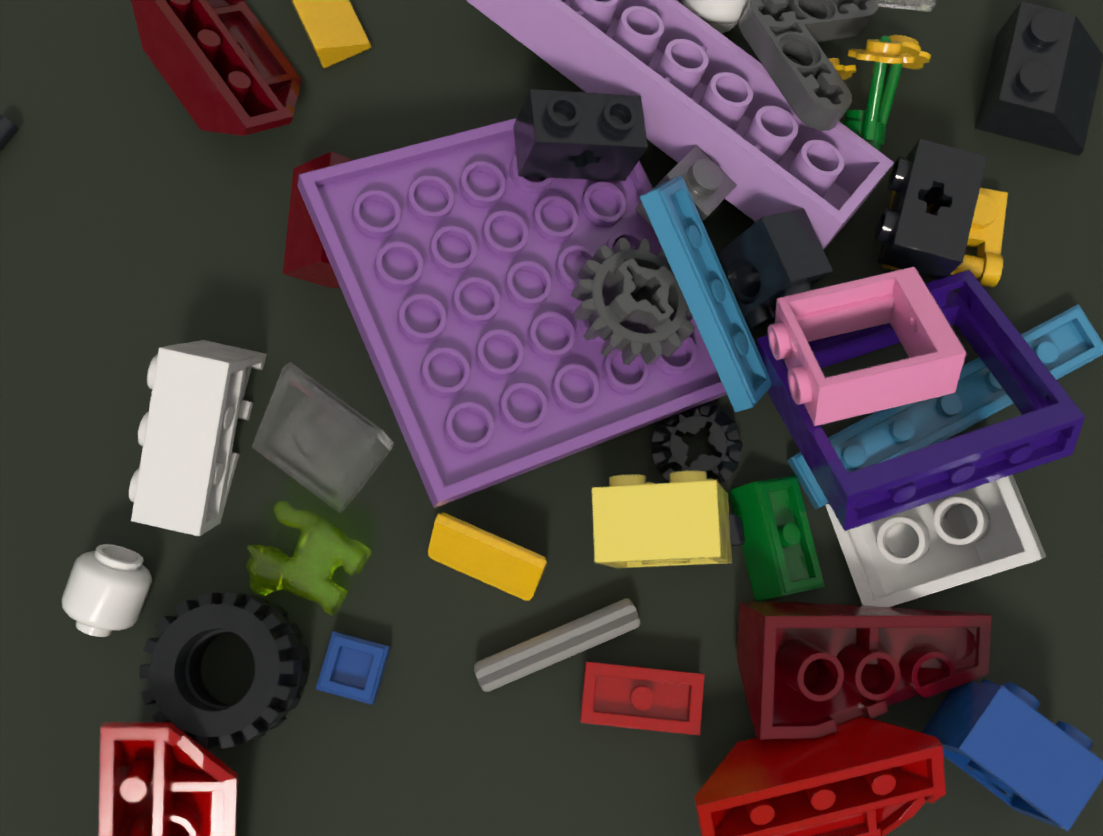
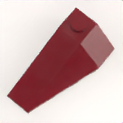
M739 602L737 662L755 735L759 739L820 738L836 732L837 725L865 715L871 719L887 713V707L918 695L928 698L989 675L992 615L975 612L807 602Z

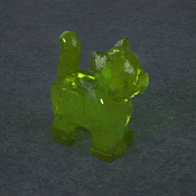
M279 501L275 504L273 510L278 521L285 526L297 528L302 533L291 558L281 549L274 546L256 544L247 546L248 551L251 553L246 564L250 577V589L262 596H267L274 591L287 590L297 597L320 604L324 612L333 616L337 614L348 595L346 589L340 587L332 580L334 572L339 566H343L344 571L349 575L353 576L355 572L359 574L373 551L357 540L349 539L337 525L327 521L325 518L310 511L296 510L287 501Z

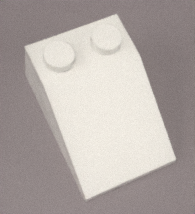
M1013 475L844 531L830 504L825 505L863 606H895L1046 557Z

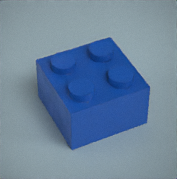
M983 679L981 683L968 682L952 688L921 733L937 737L943 745V756L1016 812L1069 831L1103 779V760L1090 751L1094 745L1093 741L1065 722L1058 721L1055 725L1037 712L1041 705L1040 702L1030 693L1011 682L1006 681L1002 686Z

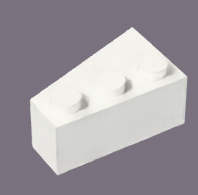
M206 340L159 347L158 354L152 359L147 374V384L152 389L149 411L143 416L138 430V442L143 446L140 468L133 474L129 486V499L134 502L131 521L195 536H201L221 523L239 457L238 453L232 452L237 420L239 418L249 421L253 403L244 401L243 398L251 369L263 370L267 354Z

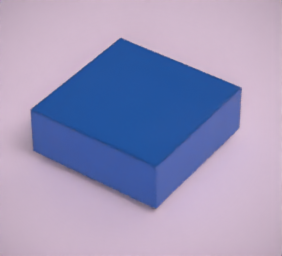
M333 631L316 690L371 705L375 704L392 646Z

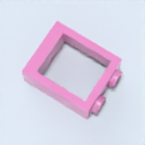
M915 267L777 298L775 324L768 326V340L772 354L776 360L783 359L788 368V384L792 398L797 405H805L814 426L953 394L956 392L966 356V351ZM890 323L909 356L908 359L825 378L808 342Z

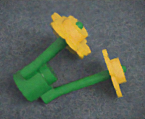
M885 35L880 39H868L865 50H848V56L855 57L858 60L874 61L866 110L846 111L845 121H841V123L880 152L881 146L885 142L886 124L902 67L921 69L924 63L930 61L931 57L929 53L921 51L917 40L907 36L892 35L888 37ZM839 58L829 59L843 80L850 78L857 71L856 65L844 66L840 65ZM887 65H888V66H890V67H889V71H888V74H887L886 82H885V85H884L885 74H886V68H887Z

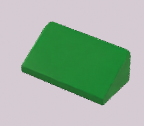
M797 475L755 481L731 489L730 500L734 515L738 516L743 523L745 543L742 545L755 599L761 601L825 587Z

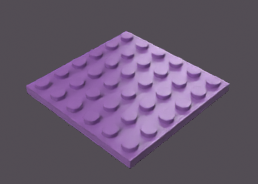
M517 118L299 174L298 189L434 508L727 395L694 318L690 321L695 327L694 332L684 342H681L682 345L671 356L667 358L662 354L651 365H646L640 353L629 365L623 364L622 350L617 348L607 356L602 355L601 350L604 340L599 336L586 340L583 336L591 326L589 320L574 319L573 313L584 302L571 296L573 288L580 280L577 274L588 259L592 260L591 258L600 246L606 245L612 250L620 238H626L631 249L634 250L644 238L649 240L650 253L657 255L662 250L653 227L635 210L641 203L640 196L653 189L640 161H638L625 181L518 176L513 128Z

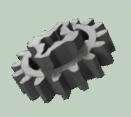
M620 238L612 250L606 245H602L591 258L592 260L588 259L577 274L580 280L573 288L571 296L584 302L578 306L573 316L577 320H589L591 326L583 336L586 340H591L598 336L604 340L601 354L604 356L609 355L617 348L622 350L623 364L629 365L640 353L646 365H651L662 354L667 358L671 356L682 345L681 342H684L695 330V327L690 322L693 316L670 264L667 262L668 260L663 249L657 255L650 253L648 239L643 238L634 250L631 249L626 238Z

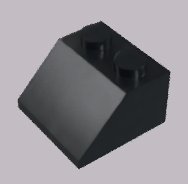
M1023 1L1020 2L996 35L975 129L1078 156L1084 151L1103 62V54L1076 15Z

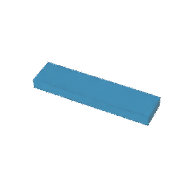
M680 175L641 195L640 199L734 411H742L756 405L771 387V381L684 178Z

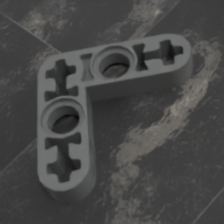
M749 0L739 19L740 31L796 116L809 127L820 131H829L835 128L852 103V94L817 42L862 34L878 10L877 0ZM787 56L793 57L802 65L793 62L792 60L788 59Z

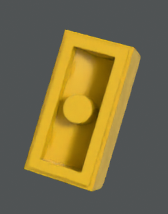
M291 0L323 69L371 48L370 42L349 0Z
M444 512L442 514L438 513L428 548V556L432 560L525 601H530L533 598L547 566L546 557Z

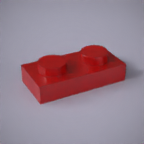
M585 661L580 723L700 735L705 674Z

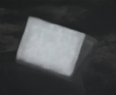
M289 362L282 368L252 448L338 513H341L350 504L395 444L382 429L293 363Z

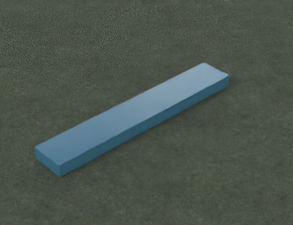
M1079 304L1021 334L1056 380L1103 355V342ZM978 357L963 365L955 393L877 411L828 437L847 472L850 473L942 442L1013 404V402L981 358ZM801 452L788 459L787 462L794 474L797 475L798 481L814 509L816 510L827 504L828 501Z

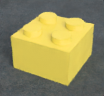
M704 471L670 473V483L660 484L646 482V476L609 477V487L592 488L595 563L614 568L732 563L728 493L717 480L707 479V473Z

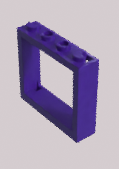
M970 270L942 279H935L925 285L949 325H956L1022 415L850 473L847 472L820 425L814 426L805 405H797L794 402L788 384V368L783 359L776 360L769 345L768 335L757 338V348L771 381V387L767 393L844 531L1072 455L1085 419L1084 414ZM887 323L810 341L808 344L820 368H824L900 343V340L891 324Z

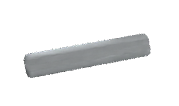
M625 598L476 662L474 665L476 678L482 690L490 692L634 630L641 624L640 617L634 603L630 599Z

